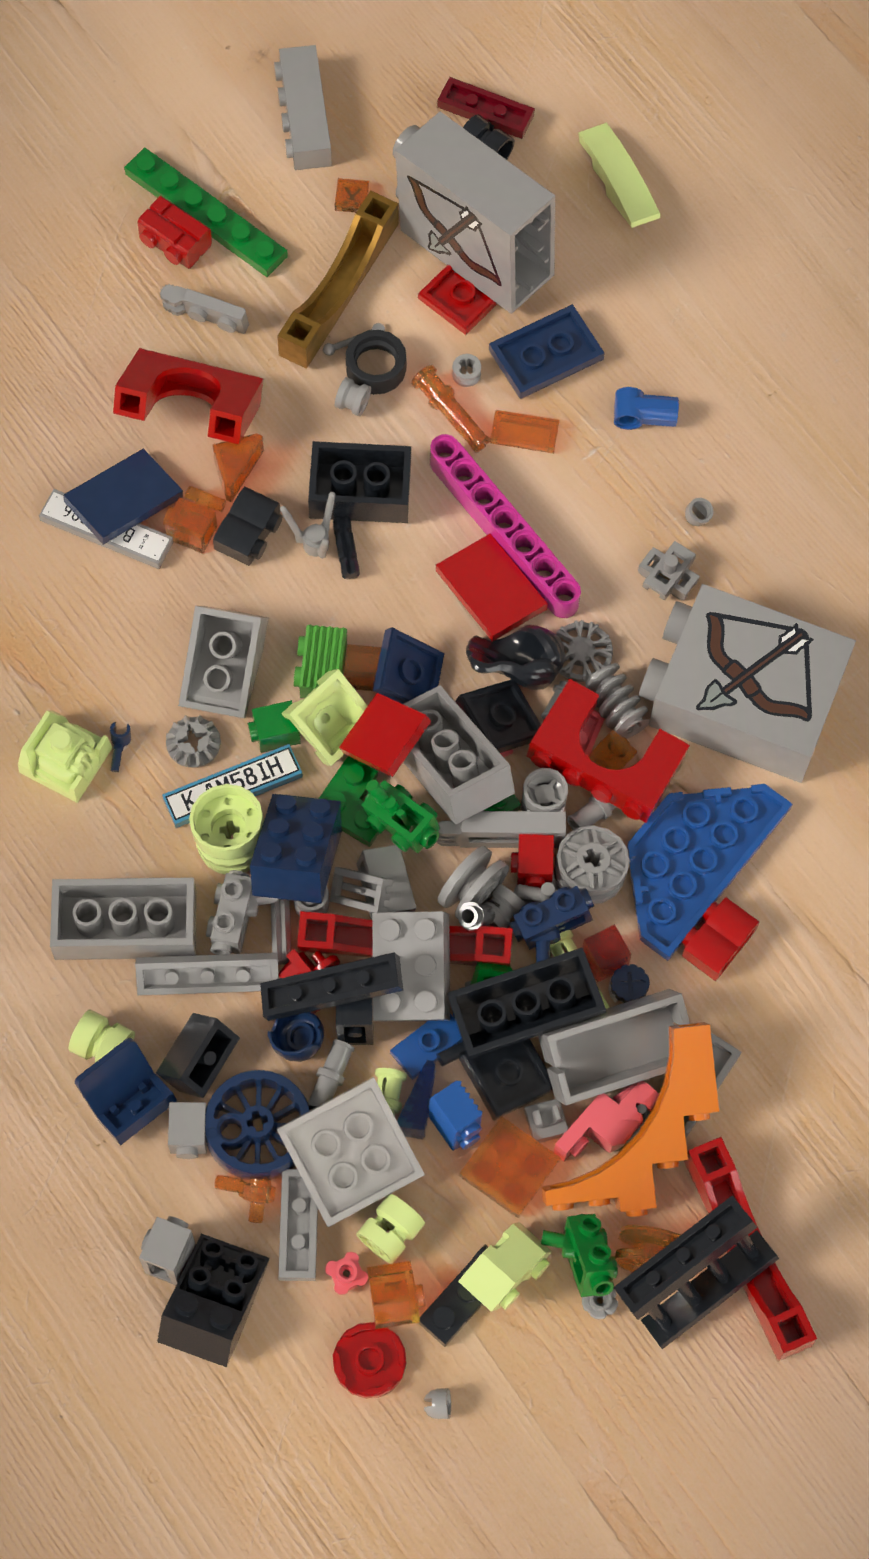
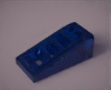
M427 1060L397 1120L405 1137L417 1139L425 1137L430 1105L429 1099L432 1097L436 1074V1063L434 1061Z

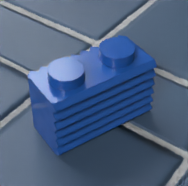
M457 1080L429 1099L428 1117L452 1151L459 1147L466 1150L480 1140L479 1132L482 1130V1111L478 1110V1105L474 1104V1099L469 1098L470 1093L465 1092L466 1087L461 1086L462 1081Z

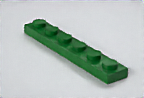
M144 147L124 167L125 175L155 197L162 196L210 228L213 239L265 277H268L288 257L287 249Z

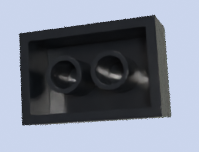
M312 441L308 496L309 518L323 519L329 493L334 492L335 500L331 520L347 516L351 521L408 523L412 446Z

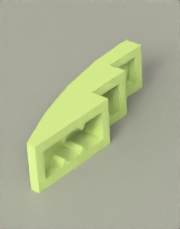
M604 123L578 132L579 143L592 158L593 170L605 184L607 197L630 227L633 228L659 219L660 212L647 185L610 126Z

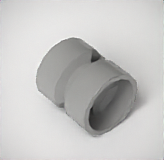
M540 768L531 772L523 784L521 811L565 812L568 784L564 776L551 768Z

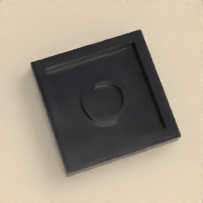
M511 679L461 694L455 701L499 753L530 744L541 726L518 684Z
M530 1039L469 1059L467 1053L459 1058L493 1121L553 1091L547 1068Z

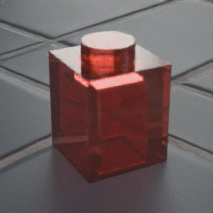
M615 924L584 939L582 945L597 983L612 976L617 968H621L625 964L629 965L632 954Z

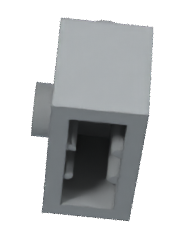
M168 1216L167 1220L160 1217L156 1218L152 1229H149L144 1237L141 1246L142 1252L139 1256L146 1274L177 1285L196 1246L192 1231L187 1229L188 1223L173 1216Z

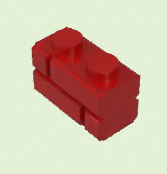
M159 196L150 205V209H147L137 221L140 240L149 248L157 247L163 251L165 257L174 265L180 263L190 269L212 244L210 228L162 196Z

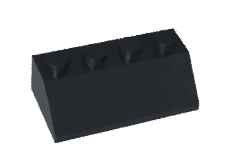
M583 947L447 993L451 1011L469 1059L607 1013Z

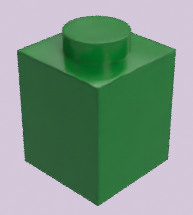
M292 700L252 709L253 721L247 723L251 742L258 741L261 753L275 750L288 744L290 746L301 744L299 730L289 719L281 714L292 704Z

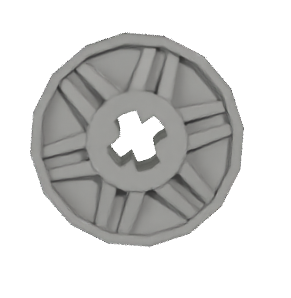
M595 825L579 827L569 832L559 845L553 868L556 883L560 889L564 887L573 888L575 886H578L579 890L586 888L593 904L604 903L615 897L623 887L630 862L628 849L621 838L609 829Z
M485 846L474 850L456 868L438 896V903L444 908H449L460 900L455 911L457 919L458 911L464 903L476 902L483 904L488 902L493 896V891L499 884L503 883L509 872V865L502 860L493 863L487 868L492 857V851Z

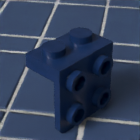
M132 1038L125 1039L75 1079L76 1087L99 1123L120 1146L169 1108V1102H177L173 1092L153 1072L139 1046Z

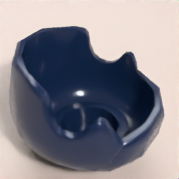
M312 1012L276 1019L267 1036L272 1048L281 1057L288 1061L302 1062L313 1057L321 1048L325 1030L319 1017Z

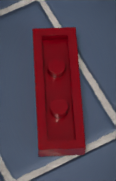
M449 77L437 100V108L467 119L479 114L494 125V129H501L507 134L523 139L535 113V108L452 77Z

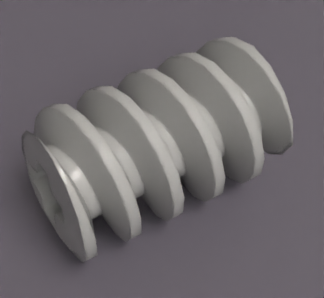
M613 663L597 670L587 679L585 684L586 688L599 694L595 707L600 708L599 714L601 717L607 718V727L614 729V738L625 740L642 731L650 724V720L642 719L648 712L647 707L635 708L641 701L640 696L628 697L634 690V687L630 684L624 687L621 686L627 679V676L625 674L614 676L620 666L618 663Z

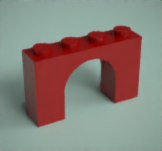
M139 348L115 385L113 414L145 421L153 406L159 400L176 395L192 396L212 405L208 437L239 445L260 407L264 378Z
M569 679L531 740L526 757L530 758L539 768H551L558 771L564 776L568 784L586 789L600 802L611 803L622 809V812L627 817L647 823L684 760L690 745L659 729L646 753L635 765L626 769L612 770L595 764L582 749L580 732L593 713L599 694Z

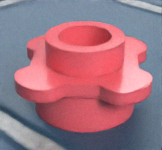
M347 1252L344 1258L338 1261H329L326 1264V1274L332 1277L335 1284L334 1290L339 1295L347 1294L349 1290L356 1288L358 1285L364 1286L368 1281V1274L362 1271L358 1263L359 1256L355 1252ZM345 1270L350 1271V1275L348 1277L343 1275V1272Z

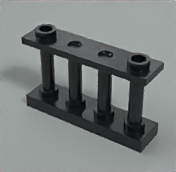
M732 1195L613 1288L637 1320L648 1313L641 1321L658 1345L664 1349L780 1258L758 1230L748 1236L757 1226ZM735 1244H737L736 1247H734L732 1250H730L727 1254H725L723 1257L719 1259L721 1255H723L726 1251H728ZM707 1267V1269H706L705 1271H703L701 1274H699V1275H698L696 1278H694L692 1281H689V1280L692 1279L695 1275H697L699 1272H701L704 1268ZM676 1290H678V1292H676L674 1295H672L669 1299H667V1300H666L665 1302H663L661 1305L659 1304V1303H661L663 1300H665L668 1296H670L672 1293H674Z

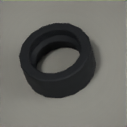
M367 330L358 334L349 343L345 353L347 377L353 379L355 384L371 386V394L374 395L392 391L403 381L407 367L406 349L401 340L395 335L383 330ZM380 349L394 356L395 365L387 373L372 375L358 368L357 359L368 350Z

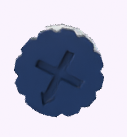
M634 964L622 965L621 968H617L610 979L608 989L610 997L615 1003L618 1000L626 1003L645 997L649 990L650 980L648 974L641 967H637Z

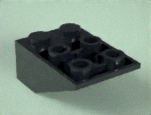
M201 1233L162 1313L157 1342L227 1367L242 1334L270 1258Z

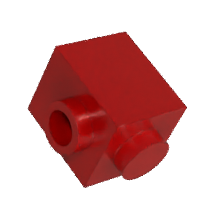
M519 834L518 852H511V873H517V885L522 884L541 888L544 883H552L554 835Z

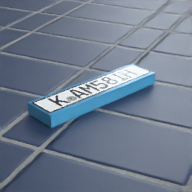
M288 744L162 794V797L175 828L190 823L189 817L192 805L202 793L212 787L224 784L237 785L252 792L254 796H258L303 777V774Z

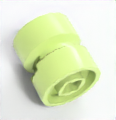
M90 1009L84 1013L75 1027L68 1049L70 1052L86 1060L95 1057L96 1063L125 1039L132 1038L134 1040L135 1031L119 1023L110 1026L107 1017Z
M389 1194L377 1207V1217L368 1218L356 1235L378 1257L389 1264H393L406 1249L404 1241L406 1239L413 1240L423 1228L425 1222L407 1203L397 1196Z

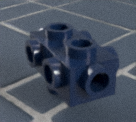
M578 886L573 888L564 887L555 891L551 898L541 903L531 902L524 905L519 910V913L513 915L515 921L509 924L513 928V933L518 942L525 940L529 950L536 947L537 963L550 958V944H555L561 940V932L576 929L593 921L589 909L595 906L586 888L579 890Z

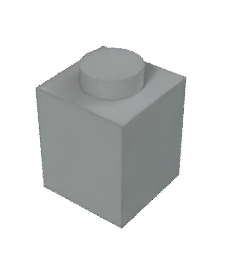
M169 1102L168 1147L170 1154H176V1157L180 1159L198 1158V1154H207L205 1139L206 1102Z

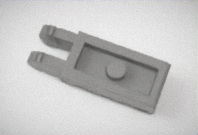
M173 284L165 285L160 289L163 307L169 313L172 312L176 316L187 313L195 321L215 323L226 332L234 333L237 331L242 334L246 333L249 322L245 308L188 288L174 286Z

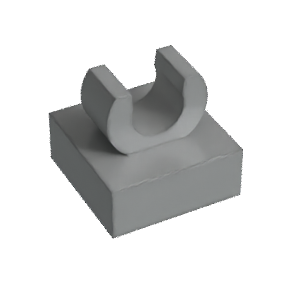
M554 1099L524 1108L534 1144L561 1138L568 1130L560 1101Z

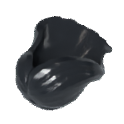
M526 625L511 635L493 642L476 635L469 640L466 646V655L473 670L483 674L499 673L505 675L519 685L531 690H540L548 687L562 669L565 658L564 645L561 639L552 631L537 625Z

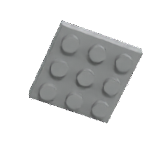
M374 1077L277 1128L327 1227L334 1225L425 1175Z

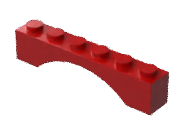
M300 911L299 952L315 953L320 951L322 954L373 957L372 920L338 914ZM449 926L450 964L476 966L477 962L510 966L513 928L481 926L475 930H467L462 926Z
M722 1137L688 1150V1160H684V1163L708 1214L733 1195L757 1226L746 1199L738 1171ZM758 1226L755 1230L748 1234V1236H750L756 1230H758V1232L760 1233ZM735 1244L732 1248H730V1249H729L728 1251H726V1252L728 1253L730 1250H732L734 1247H736L737 1244ZM775 1262L743 1286L777 1361L808 1349L815 1343L817 1337L806 1313L786 1283Z

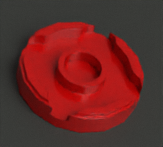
M375 1322L359 1323L346 1330L337 1342L333 1353L334 1373L340 1385L352 1395L365 1399L382 1397L393 1391L402 1380L407 1364L405 1347L399 1336L389 1328Z

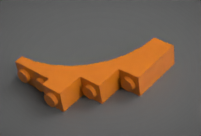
M700 1022L669 1026V1056L664 1083L653 1110L639 1132L619 1153L596 1169L569 1181L542 1186V1199L546 1206L552 1205V1210L561 1211L573 1209L576 1202L588 1201L589 1206H604L610 1204V1198H615L616 1208L620 1212H626L628 1217L647 1215V1209L657 1208L652 1164H657L658 1169L678 1167L679 1161L688 1160L683 1116H688L689 1121H701L710 1119V1113L719 1112L710 1024Z

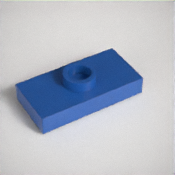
M450 1013V1021H427L390 1050V1054L412 1080L438 1061L437 1053L462 1041L454 1017Z

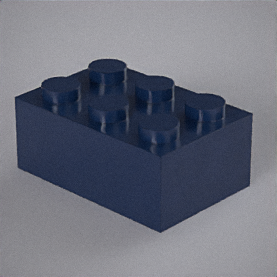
M272 794L250 864L252 896L322 904L342 833L341 801Z

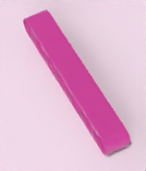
M448 434L436 436L430 445V467L484 533L486 535L491 534L548 603L547 608L556 617H572L579 608L581 588L578 582L459 441ZM448 453L451 456L441 457L438 454ZM467 476L471 479L468 481L459 480L458 477ZM485 499L491 503L483 505L477 501ZM500 523L509 524L511 527L500 528L497 525ZM527 547L531 551L521 552L517 548ZM548 571L552 575L548 577L540 576L537 572ZM568 595L572 600L563 601L558 596Z

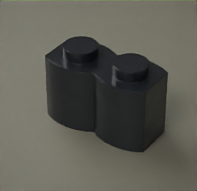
M244 486L213 538L214 549L250 566L254 559L259 560L267 546V542L264 540L270 532L275 533L282 522L283 515L280 514V503Z

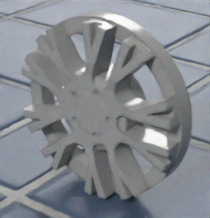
M576 620L574 623L560 627L555 635L570 643L568 645L562 641L564 649L568 652L565 654L564 662L568 659L571 662L559 671L567 679L586 682L593 674L588 667L589 663L592 664L595 672L611 664L613 656L612 642L609 638L610 636L599 628L598 624L595 625L593 622L586 623L584 620L578 622ZM582 629L588 630L587 638L581 637ZM576 630L578 636L572 637L568 632ZM595 633L601 639L592 641L590 637ZM606 646L604 649H595V647ZM594 656L606 657L605 663L602 665L594 659ZM574 665L583 667V675L572 673Z

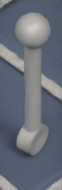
M376 323L371 330L385 331V327L381 323ZM356 336L335 344H325L323 347L324 354L328 356L333 355L335 350L348 346Z

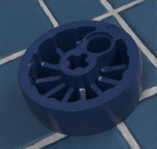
M246 1071L226 1080L212 1095L205 1113V1139L214 1160L230 1174L250 1181L271 1180L282 1176V1172L286 1169H293L295 1164L289 1152L284 1156H278L270 1141L274 1140L285 1147L280 1135L276 1132H278V1127L286 1123L276 1122L296 1111L299 1112L300 1116L310 1111L306 1097L292 1081L271 1071ZM255 1087L257 1088L256 1105L250 1107L242 1091ZM263 1088L276 1090L267 1107L262 1106ZM236 1095L245 1112L241 1113L225 1103L232 1096ZM283 1095L293 1102L291 1105L272 1114V1111ZM220 1111L227 1113L217 1119ZM260 1119L263 1124L262 1131L256 1132L253 1120ZM228 1124H237L242 1130L241 1134L235 1139H226L221 1133L228 1127ZM255 1145V1163H243L242 1160L250 1147ZM262 1145H265L274 1160L273 1162L261 1164ZM241 1148L236 1157L230 1156L225 1152L227 1149L236 1150Z

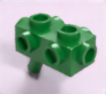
M372 780L366 785V790L369 793L361 806L368 816L365 821L372 829L379 834L384 830L388 831L393 835L390 838L391 841L404 852L411 848L416 853H419L423 847L429 849L434 846L439 838L438 831L440 826L436 820L438 814L433 808L424 802L420 805L412 800L413 796L399 784L394 787L385 780L380 784L377 780Z
M595 1214L567 1216L563 1234L543 1230L541 1245L562 1249V1257L569 1260L581 1297L610 1294L614 1289L613 1278H616L618 1274L617 1261L614 1256H611V1249L608 1247L606 1230L601 1228V1221Z

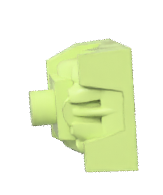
M339 669L325 673L317 681L319 686L314 688L306 698L292 703L281 713L294 724L303 737L315 748L316 752L314 753L322 763L332 766L344 755L339 746L368 706Z
M46 711L21 749L18 762L19 773L78 803L113 747L107 736L103 735V737H100L78 725L69 723L66 717L55 711Z

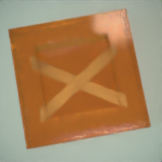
M338 178L335 211L356 213L369 193V181Z

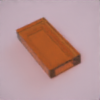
M495 410L490 443L554 454L560 420Z

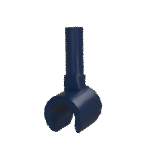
M116 722L110 726L111 741L114 744L110 770L112 772H119L122 751L131 742L129 724H127V730L124 734H116Z

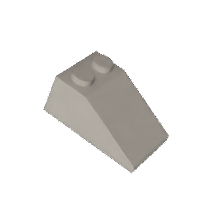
M195 606L178 706L245 718L264 649L269 617L208 606Z

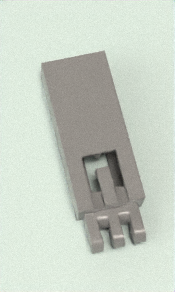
M481 811L456 825L453 821L439 822L440 829L438 831L439 838L437 843L441 846H460V848H479L481 846L487 848H518L519 834L554 835V848H559L560 843L566 836V812Z

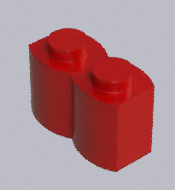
M727 897L720 904L714 901L702 917L706 922L699 930L693 927L681 943L685 946L682 957L714 981L718 980L736 955L746 945L757 930L760 922Z

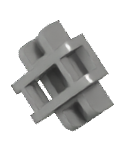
M676 541L673 542L665 554L652 547L638 567V572L646 578L643 582V587L647 590L649 588L660 594V598L666 600L670 594L680 600H685L689 591L697 584L700 578L699 575L689 570L696 554ZM677 557L682 559L684 562L682 564L678 562ZM661 573V574L665 575V576L668 577L670 580L668 581L667 579L663 578V577L660 576L659 574Z

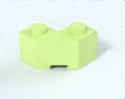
M520 1222L513 1223L503 1233L502 1238L495 1246L490 1245L458 1282L491 1312L498 1310L500 1307L506 1310L519 1296L520 1293L516 1288L520 1283L530 1279L531 1276L536 1280L547 1269L550 1262L546 1259L552 1251L546 1245H541V1241Z

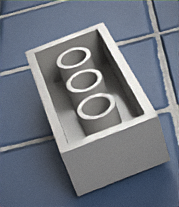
M441 685L404 703V705L426 714L431 720L427 729L404 760V764L455 825L515 794L510 764Z
M194 878L52 879L50 948L54 959H136V957L195 956L197 891Z

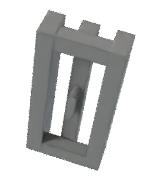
M335 867L329 901L373 913L388 912V907H384V901H390L391 894L386 893L387 886L392 887L393 880L352 869ZM343 877L377 884V888L374 890L343 882ZM341 889L374 897V904L341 896Z

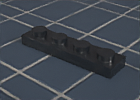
M395 952L260 983L263 1017L268 1021L404 991L400 956Z

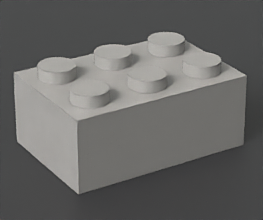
M444 911L372 913L373 957L393 952L400 956L404 990L373 997V1021H450V1004L447 993L450 992L449 914Z

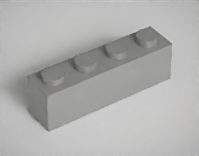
M316 45L279 49L280 62H274L276 81H282L283 87L278 88L280 107L286 106V113H281L283 132H289L290 139H285L287 158H293L295 170L331 167V144Z

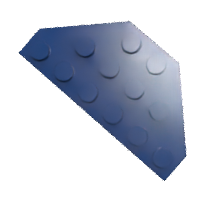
M766 784L751 785L750 788L732 790L731 787L707 789L701 793L683 794V792L669 793L651 814L647 823L641 826L627 844L640 941L669 961L681 946L688 932L698 925L709 906L719 899L790 811L793 804Z

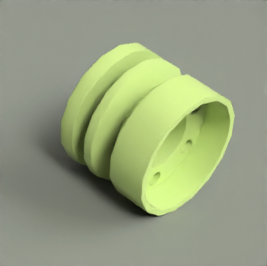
M224 784L212 787L198 797L192 805L189 817L191 831L199 855L207 867L218 873L226 874L231 870L248 872L264 822L260 802L252 792L241 786Z

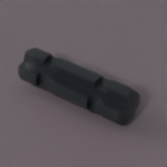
M347 516L337 517L333 520V529L342 577L347 580L359 577L360 569L351 520Z

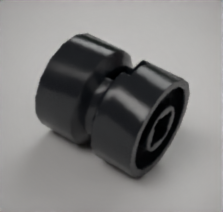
M479 114L474 115L466 122L463 127L466 131L506 160L509 158L515 144L513 137L501 129L494 130V125Z

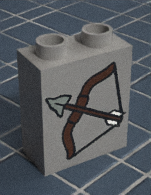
M442 112L437 113L421 128L417 125H411L400 134L393 147V156L396 158V197L399 199L401 231L444 264L450 265L452 270L470 281L477 289L512 314L554 276L555 195Z
M702 584L693 607L676 601L662 637L664 640L677 644L670 663L652 658L642 682L639 696L654 701L649 726L662 729L669 734L802 783L856 640Z

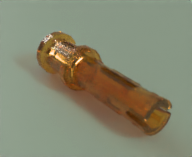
M434 365L426 366L420 370L412 379V386L423 392L429 399L428 404L431 408L439 409L475 453L484 449L486 445L483 442L489 444L490 437L483 432L455 399L452 386L446 385L436 374L437 369Z

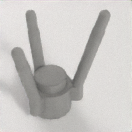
M334 492L329 493L321 525H310L304 531L300 530L285 506L280 507L283 517L295 534L296 542L303 543L305 552L310 556H319L322 559L326 557V552L329 548L328 532L330 530V520L335 500Z

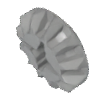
M185 715L177 723L173 722L172 728L166 733V747L170 757L176 763L185 767L194 768L208 764L216 757L220 749V733L212 721L209 722L203 719L201 715L197 717ZM191 730L196 737H202V739L198 740V751L196 752L190 743H184L188 740V734Z

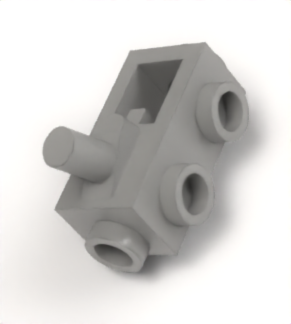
M231 870L229 873H226L224 883H218L214 904H218L216 916H210L206 936L210 937L212 943L210 951L214 954H241L249 917L257 916L258 906L278 902L277 898L252 896L251 877L245 872Z

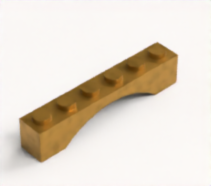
M370 190L356 212L346 238L325 277L311 296L291 313L277 335L280 357L306 369L308 368L397 228L399 203Z

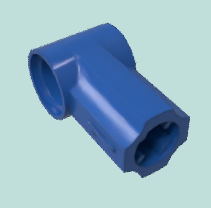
M623 387L615 392L614 425L618 428L633 430L641 427L642 424L676 427L679 411L678 397L644 395L642 390L634 387Z

